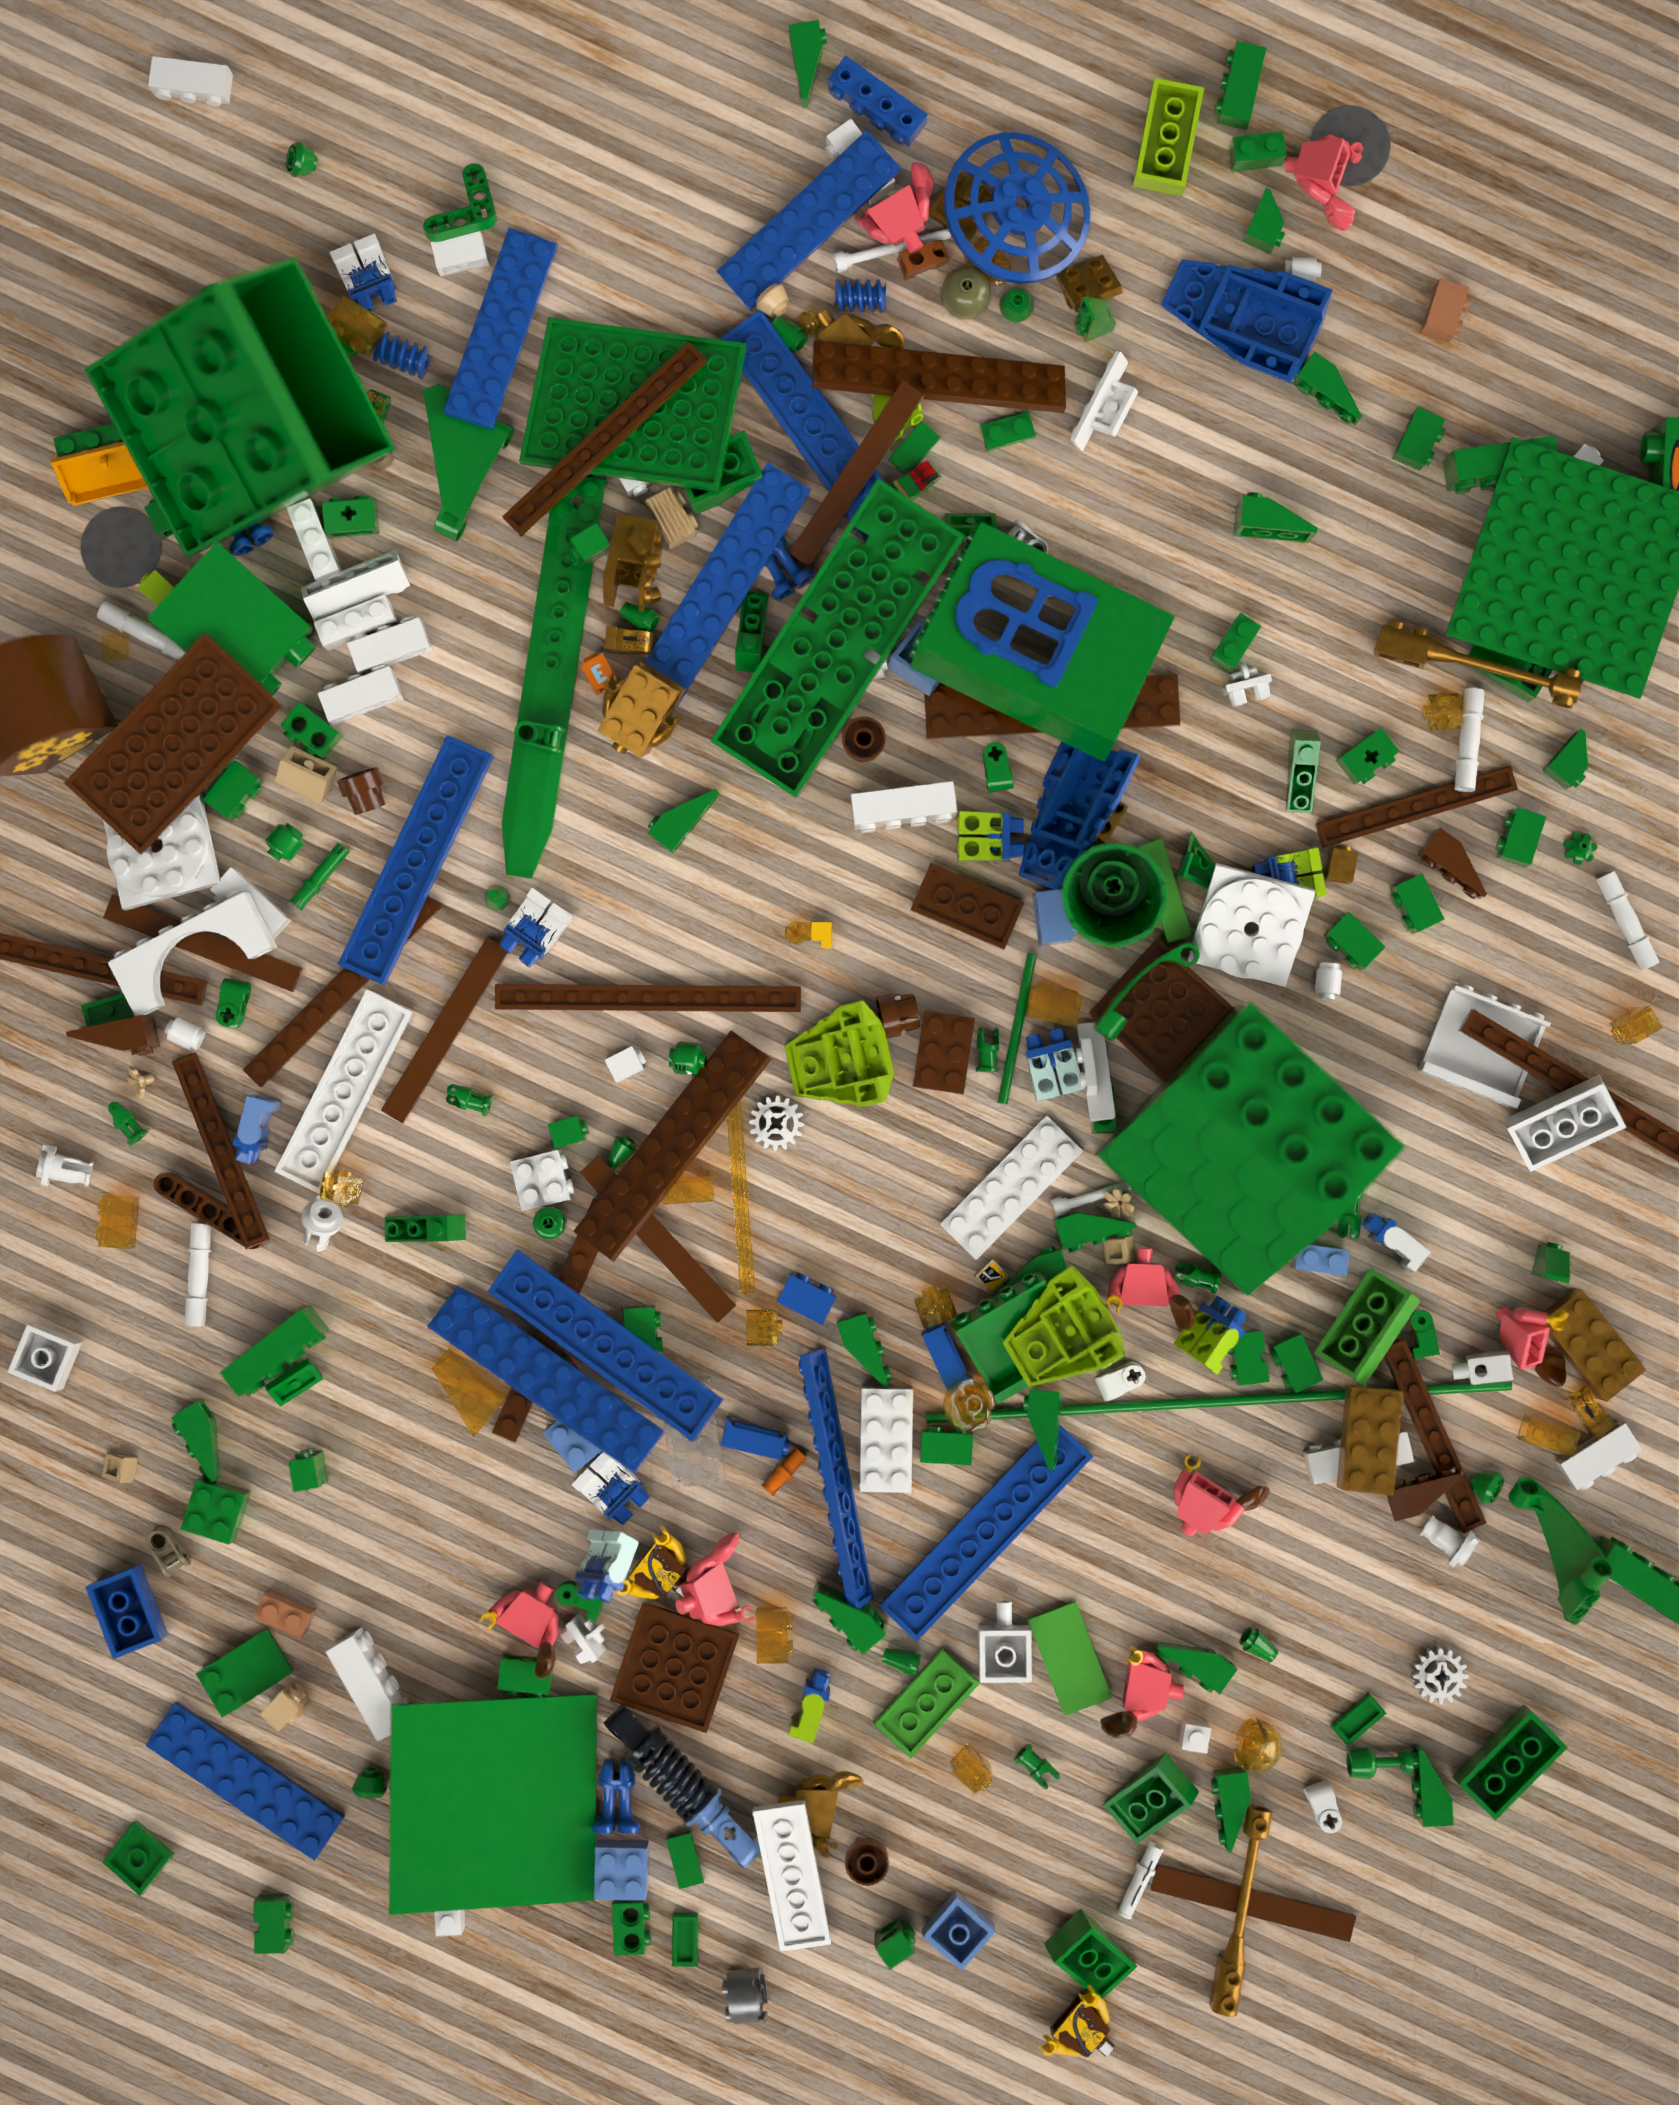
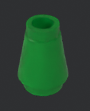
M780 316L773 320L771 325L789 350L798 352L805 346L808 341L805 329Z
M625 602L620 611V616L624 617L639 630L648 632L655 630L660 618L654 609L645 607L644 612H639V605Z
M1250 1627L1240 1637L1239 1644L1242 1645L1243 1650L1269 1663L1273 1662L1277 1657L1278 1650L1259 1629Z
M885 1648L882 1663L908 1676L910 1674L916 1675L921 1655L916 1654L914 1650Z

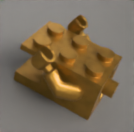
M621 513L617 514L603 576L604 605L614 607L618 585L638 588L639 612H644L646 603L653 604L661 601L659 588H651L652 581L656 580L657 569L661 568L662 531L658 530V520Z
M644 661L639 666L634 665L626 681L621 679L617 683L613 679L614 673L605 681L606 691L602 714L605 718L597 730L614 741L612 747L618 752L625 754L628 749L639 757L649 754L652 747H658L671 738L676 724L682 719L680 714L677 718L672 717V713L686 690V687Z

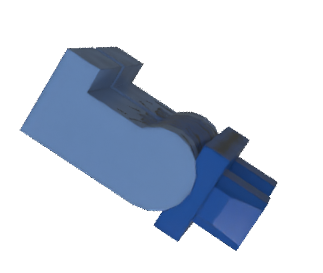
M261 1095L247 1096L238 1128V1137L234 1138L232 1144L238 1146L235 1160L248 1164L256 1163L260 1151L267 1150L269 1142H265V1140L268 1139L270 1134L268 1124L271 1113L280 1110L282 1101Z

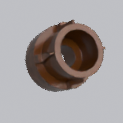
M857 717L851 720L844 728L842 734L844 751L856 761H873L882 753L885 747V731L882 725L873 718ZM861 733H867L871 737V742L866 746L858 744L856 740L857 736Z
M378 767L363 770L337 780L342 797H348L354 815L374 810L386 804L380 788L383 780Z
M888 994L876 997L878 1017L883 1023L886 1039L899 1037L902 1034H906L907 1031L920 1027L918 1006L913 994Z
M857 1837L849 1846L845 1855V1868L851 1880L862 1886L875 1885L883 1880L888 1872L889 1857L886 1847L881 1842L873 1838L865 1837L859 1839ZM869 1856L873 1858L874 1863L870 1867H864L860 1864L861 1858Z

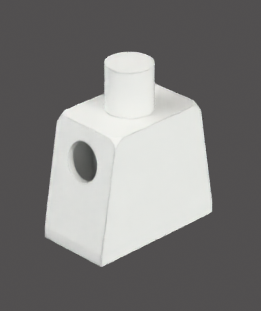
M1506 1349L1466 1355L1467 1363L1452 1364L1454 1380L1469 1378L1471 1385L1513 1380L1510 1355ZM1477 1365H1484L1485 1369L1482 1372L1478 1373L1475 1371Z

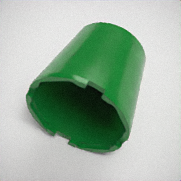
M1106 843L1087 850L1071 865L1063 883L1062 904L1070 924L1083 938L1100 946L1124 947L1144 939L1157 927L1166 909L1167 886L1160 867L1147 853L1128 844ZM1117 879L1120 886L1110 889L1108 881Z

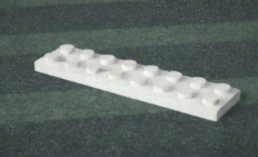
M366 989L274 1172L318 1194L323 1193L413 1014L412 1011Z

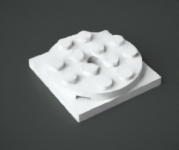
M202 792L158 838L162 840L163 847L157 853L153 852L151 845L144 854L140 855L103 820L107 836V858L115 875L123 910L137 908L221 884Z
M1216 863L1192 939V944L1200 952L1197 964L1223 970L1236 977L1253 978L1286 987L1295 955L1302 941L1303 930L1313 902L1315 889ZM1248 922H1255L1258 924L1259 930L1249 935L1244 931V926ZM1190 949L1187 956V961L1189 962L1193 960L1194 955Z

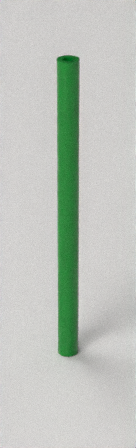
M1027 953L997 1103L1008 1104L1037 957L1035 954Z

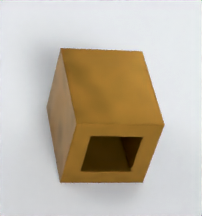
M1337 845V848L1330 849L1324 880L1347 885L1353 883L1358 852H1353L1352 847L1346 845Z

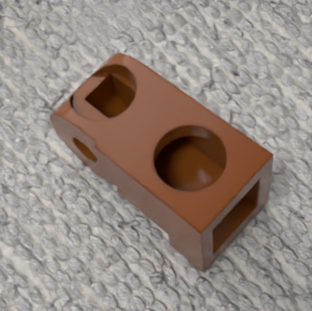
M936 240L924 243L921 249L911 254L908 249L900 251L897 261L906 281L914 278L917 274L939 268L947 264L950 259L943 240Z

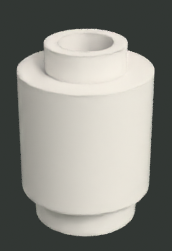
M1292 257L1291 260H1285L1284 272L1315 283L1316 278H1321L1322 265L1321 262H1317V257Z
M1320 963L1319 969L1316 970L1315 994L1319 995V999L1332 1001L1335 1000V996H1340L1342 980L1340 964Z
M177 1017L175 1020L171 1019L165 1029V1034H168L167 1040L188 1050H198L205 1037V1032L201 1030V1027L180 1017Z

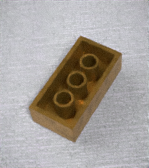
M1573 1288L1545 1311L1549 1316H1554L1559 1310L1568 1313V1317L1563 1320L1568 1322V1324L1562 1330H1555L1551 1327L1550 1323H1547L1550 1327L1548 1337L1598 1399L1608 1402L1647 1370L1582 1289Z
M1346 1384L1336 1486L1340 1490L1394 1496L1403 1398L1402 1391Z

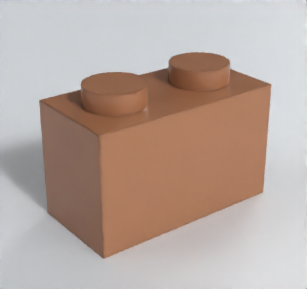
M1440 278L1434 286L1420 334L1445 342H1450L1454 335L1458 336L1463 321L1459 320L1462 311L1466 312L1470 302V297L1467 296L1469 287Z
M269 1589L263 1594L254 1619L302 1638L308 1631L316 1609Z

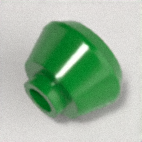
M296 142L289 147L286 157V169L292 177L310 175L312 171L316 170L318 159L312 149L301 142Z
M1011 288L1004 292L1000 298V312L1004 318L1011 322H1022L1032 314L1034 308L1033 298L1025 289Z
M1484 1470L1481 1474L1476 1473L1471 1482L1473 1493L1483 1504H1491L1500 1494L1504 1478L1499 1472Z
M367 1767L363 1769V1772L358 1773L352 1790L358 1797L378 1798L386 1793L387 1785L384 1775L379 1772L378 1768Z

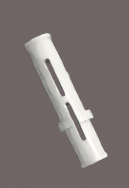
M1154 1842L1148 1843L1141 1862H1137L1135 1866L1137 1870L1119 1908L1116 1910L1124 1918L1132 1919V1915L1150 1877H1153L1156 1873L1155 1867L1164 1849Z

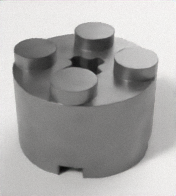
M761 1967L730 1970L727 1973V1980L722 1982L724 1997L728 1996V2006L725 2009L727 2023L744 2024L765 2022L767 2020L768 2011H763V2005L768 2003V1992L765 1974H760L763 1970Z

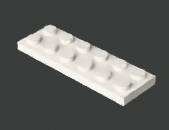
M1046 1115L940 1225L977 1260L1083 1150Z
M805 1800L753 1807L780 1952L831 1944V1935Z

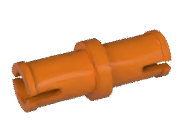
M795 1448L782 1464L778 1463L775 1466L777 1469L761 1486L774 1496L788 1479L791 1480L793 1478L792 1474L808 1458Z

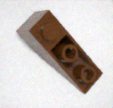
M1442 828L1434 830L1417 854L1422 858L1421 862L1430 869L1437 868L1443 873L1441 876L1449 883L1455 884L1456 882L1462 886L1463 893L1470 898L1475 899L1477 897L1480 899L1485 897L1487 893L1462 843Z
M1455 1466L1447 1467L1440 1470L1441 1474L1433 1476L1430 1473H1423L1415 1476L1416 1480L1406 1482L1405 1479L1396 1480L1394 1496L1387 1495L1394 1521L1420 1516L1462 1478L1463 1468L1456 1470Z

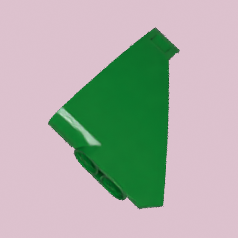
M437 384L423 389L442 505L433 530L457 542L465 530L470 507L501 448L505 449L510 443L514 428L496 420L494 429L490 430L444 415V408L451 390Z
M1186 943L1165 953L1147 965L1112 998L1097 1017L1093 1029L1107 1039L1114 1041L1127 1023V1020L1114 1010L1130 988L1159 962H1174L1182 967L1196 964L1200 957L1198 948L1192 943ZM1184 948H1188L1193 952L1194 955L1191 962L1182 960L1181 951Z
M1521 1477L1508 1493V1499L1517 1508L1535 1511L1553 1562L1560 1592L1557 1600L1563 1608L1564 1620L1577 1625L1601 1597L1599 1589L1611 1576L1612 1567L1588 1532L1552 1494L1532 1478Z

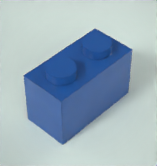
M797 1272L796 1275L791 1273L777 1302L823 1325L836 1299V1296L832 1294L834 1289L822 1283L818 1287L810 1283V1277L800 1272Z

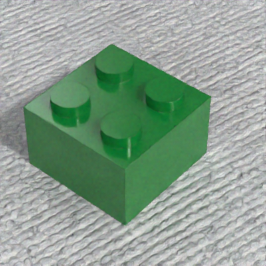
M203 1476L195 1480L180 1530L230 1545L237 1538L251 1491L219 1481L211 1483L209 1479L206 1480Z

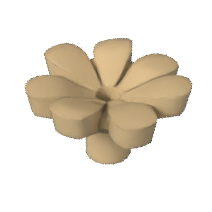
M128 1068L129 1075L131 1076L127 1077L128 1084L134 1085L133 1092L136 1098L140 1100L144 1098L146 1085L154 1083V1077L151 1073L142 1076L136 1068Z
M1115 1188L1104 1195L1108 1201L1103 1206L1106 1210H1113L1111 1212L1113 1219H1118L1120 1214L1124 1219H1128L1131 1216V1212L1135 1209V1204L1130 1201L1132 1198L1130 1192H1122L1120 1188Z

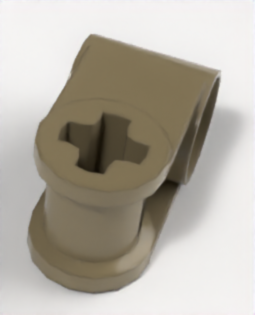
M156 1527L147 1536V1548L155 1558L159 1569L167 1578L172 1576L173 1572L183 1565L188 1566L191 1564L187 1551L169 1527ZM155 1534H161L165 1537V1545H160L155 1541Z

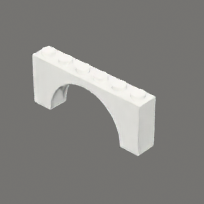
M240 890L228 894L226 896L227 900L218 905L217 902L205 906L203 908L204 912L198 916L195 913L182 918V924L175 928L172 925L158 931L159 936L153 939L150 937L144 938L136 943V948L130 951L123 949L113 955L115 959L109 961L108 964L135 1017L146 1016L165 1006L160 989L162 965L170 950L189 935L203 931L222 934L241 947L248 959H256L277 948L249 892L241 893Z

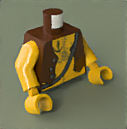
M663 1525L659 1526L663 1532L661 1535L657 1536L652 1533L655 1542L629 1574L627 1579L630 1581L626 1579L622 1581L624 1586L622 1591H616L618 1594L657 1599L659 1597L665 1598L672 1589L683 1598L680 1586L685 1582L681 1576L686 1571L687 1566L685 1564L687 1558L682 1544L669 1534Z
M1091 1985L1087 1986L1089 1990L1087 1994L1080 1991L1050 2027L1051 2036L1054 2039L1047 2034L1043 2036L1047 2042L1044 2045H1038V2048L1045 2055L1049 2056L1056 2053L1074 2057L1080 2055L1089 2057L1097 2049L1106 2057L1113 2050L1115 2044L1106 2038L1110 2032L1108 2023L1110 2016L1106 2003L1094 1992Z

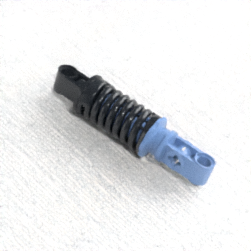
M623 1704L603 1722L605 1727L629 1749L623 1761L629 1765L635 1763L637 1765L635 1767L637 1773H641L646 1769L642 1779L648 1781L652 1778L649 1786L655 1788L659 1785L656 1793L662 1795L666 1792L663 1796L665 1802L673 1799L670 1802V1808H677L676 1814L685 1822L684 1824L687 1827L694 1823L698 1824L701 1832L704 1835L710 1833L743 1869H746L761 1853L760 1845L750 1835L745 1833L728 1815L730 1808L719 1802L718 1798L722 1791L715 1785L709 1784V1779L706 1776H702V1772L699 1769H695L693 1762H688V1757L681 1755V1750L674 1748L675 1745L672 1741H667L668 1738L659 1725L647 1731ZM724 1828H732L730 1831L731 1838L724 1837Z

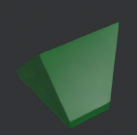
M1191 831L1175 879L1208 890L1215 863Z

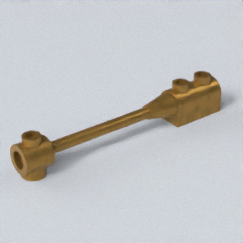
M1390 620L1389 625L1383 624L1375 646L1374 656L1423 670L1427 660L1446 663L1455 662L1546 687L1549 689L1550 696L1553 697L1552 703L1563 708L1570 709L1573 703H1577L1584 681L1583 678H1579V671L1565 668L1564 673L1558 672L1552 678L1458 653L1456 650L1434 640L1433 637H1429V630L1415 627L1414 632L1404 630V623Z
M1248 1805L1245 1814L1243 1833L1249 1837V1844L1233 1934L1230 1936L1224 1954H1218L1209 2003L1214 2013L1227 2017H1236L1246 1967L1243 1933L1259 1842L1269 1836L1273 1813L1271 1809L1258 1805Z

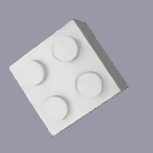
M36 1322L28 1324L7 1373L54 1392L62 1390L83 1341Z

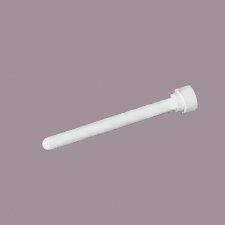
M943 229L920 235L919 238L922 244L936 240L949 239L951 234L949 229ZM903 242L896 247L890 243L849 254V252L844 253L842 250L833 253V261L837 273L848 271L852 264L897 253L907 249Z
M1121 1182L1070 1199L1059 1196L1050 1199V1202L1053 1204L1057 1219L1066 1216V1213L1070 1212L1072 1208L1104 1199L1105 1193L1115 1188H1120L1122 1192L1132 1189L1125 1182Z

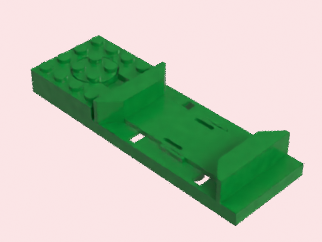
M877 479L710 742L795 798L799 797L853 714V710L860 705V699L950 560L955 558V552L966 536L880 479ZM855 527L869 535L864 544L850 536ZM919 569L932 577L927 586L914 578ZM804 606L818 614L813 623L800 615ZM869 648L881 656L876 665L863 657Z

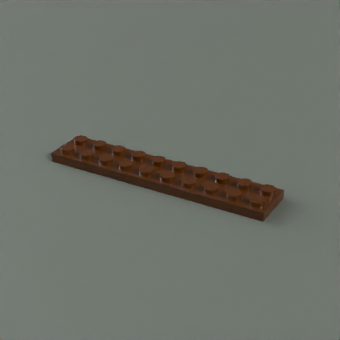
M814 340L812 388L892 396L902 380H905L925 394L923 397L925 400L1064 413L1066 409L1064 365L908 349L901 350L898 348Z
M1178 674L1147 676L1122 729L1180 726ZM949 686L936 687L930 696L924 693L927 739L1043 733Z
M730 1030L705 1062V1068H701L699 1073L694 1076L573 1232L614 1262L770 1063V1057Z

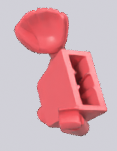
M1326 135L1315 141L1305 142L1302 145L1299 157H1287L1285 170L1286 172H1294L1299 187L1323 205L1325 216L1330 225L1335 229L1344 231L1352 225L1355 210L1348 203L1334 195L1337 194L1348 160L1352 163H1358L1361 160L1362 155L1360 153H1362L1363 145L1360 142L1349 145V142L1343 138Z
M919 162L912 163L911 165L913 190L908 185L869 210L864 209L866 215L863 219L855 217L857 223L865 229L870 237L883 244L892 243L895 247L904 242L910 254L923 247L917 234L926 228L924 223L929 218V197L933 193V176L930 170Z
M739 1533L728 1534L721 1538L711 1554L693 1563L686 1576V1581L680 1586L683 1598L675 1603L676 1609L680 1614L683 1615L689 1612L692 1619L701 1618L703 1623L715 1626L737 1623L739 1619L747 1622L755 1619V1617H744V1611L752 1609V1606H744L741 1611L736 1612L735 1609H738L739 1605L723 1565L739 1544Z

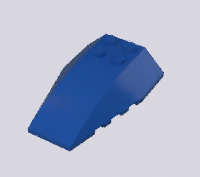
M1182 259L1164 296L1161 307L1241 365L1290 384L1301 371L1323 325L1333 289L1284 271L1268 272L1259 268L1251 270L1234 265L1226 267L1218 266L1216 263Z
M1061 741L1042 784L1045 787L1043 797L1038 799L1037 808L1039 812L1037 820L1032 822L1030 829L1033 833L1030 843L1026 844L1018 876L1057 890L1064 882L1065 876L1074 861L1091 848L1119 804L1141 756L1123 749H1119L1118 752L1111 750L1105 762Z

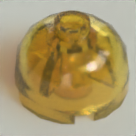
M966 1379L954 1383L947 1390L943 1398L942 1407L946 1419L955 1428L965 1431H977L985 1428L991 1422L992 1417L990 1415L991 1410L995 1407L993 1394L986 1384L980 1383L976 1379Z
M1249 1719L1241 1726L1236 1736V1740H1240L1238 1749L1234 1748V1758L1237 1765L1253 1772H1263L1271 1769L1281 1758L1283 1752L1281 1736L1273 1725L1260 1719Z

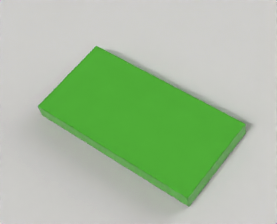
M1076 1601L1028 1618L1064 1716L1112 1698Z
M942 1647L874 1720L873 1724L909 1758H912L975 1690L980 1681Z

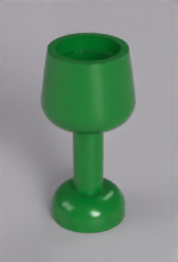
M1367 1747L1349 1750L1346 1754L1349 1777L1371 1779L1375 1776L1377 1768L1399 1767L1404 1774L1413 1773V1757L1410 1748L1402 1749L1398 1756L1375 1757L1373 1750Z

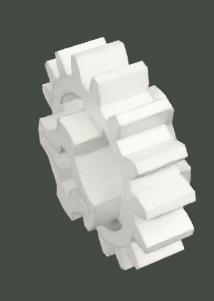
M776 1096L775 1102H772L767 1097L766 1105L758 1102L757 1105L760 1110H752L751 1112L756 1118L749 1121L750 1124L755 1125V1129L751 1130L750 1133L758 1134L755 1141L758 1143L763 1140L765 1142V1149L771 1144L774 1151H777L778 1145H782L784 1150H786L787 1142L796 1144L793 1137L795 1135H802L798 1131V1127L804 1126V1123L798 1122V1118L802 1117L803 1113L796 1114L795 1110L798 1105L795 1104L790 1107L789 1098L783 1103L780 1102V1096ZM781 1106L786 1109L782 1113H773L769 1108ZM761 1115L766 1118V1127L762 1131L759 1124ZM786 1115L781 1123L783 1126L781 1130L775 1128L767 1132L772 1125L770 1120L772 1117L778 1119ZM791 1116L794 1120L792 1132L787 1128V1120ZM773 1133L780 1134L784 1139L775 1141L768 1139V1137Z
M1437 1646L1436 1653H1433L1428 1648L1427 1656L1424 1657L1419 1654L1418 1657L1421 1662H1413L1412 1664L1417 1669V1672L1411 1673V1676L1417 1679L1413 1686L1416 1689L1421 1688L1418 1693L1422 1697L1427 1695V1700L1431 1703L1435 1698L1439 1704H1443L1444 1698L1451 1703L1453 1702L1452 1695L1462 1696L1459 1691L1460 1687L1467 1688V1685L1462 1682L1463 1679L1469 1678L1467 1673L1462 1672L1467 1666L1464 1662L1458 1663L1461 1657L1458 1654L1452 1656L1453 1651L1449 1648L1444 1653L1440 1646ZM1445 1660L1450 1661L1454 1665L1455 1670L1447 1668ZM1440 1671H1442L1444 1675L1440 1676V1680H1437L1435 1675H1439ZM1424 1681L1433 1683L1434 1691L1427 1688Z

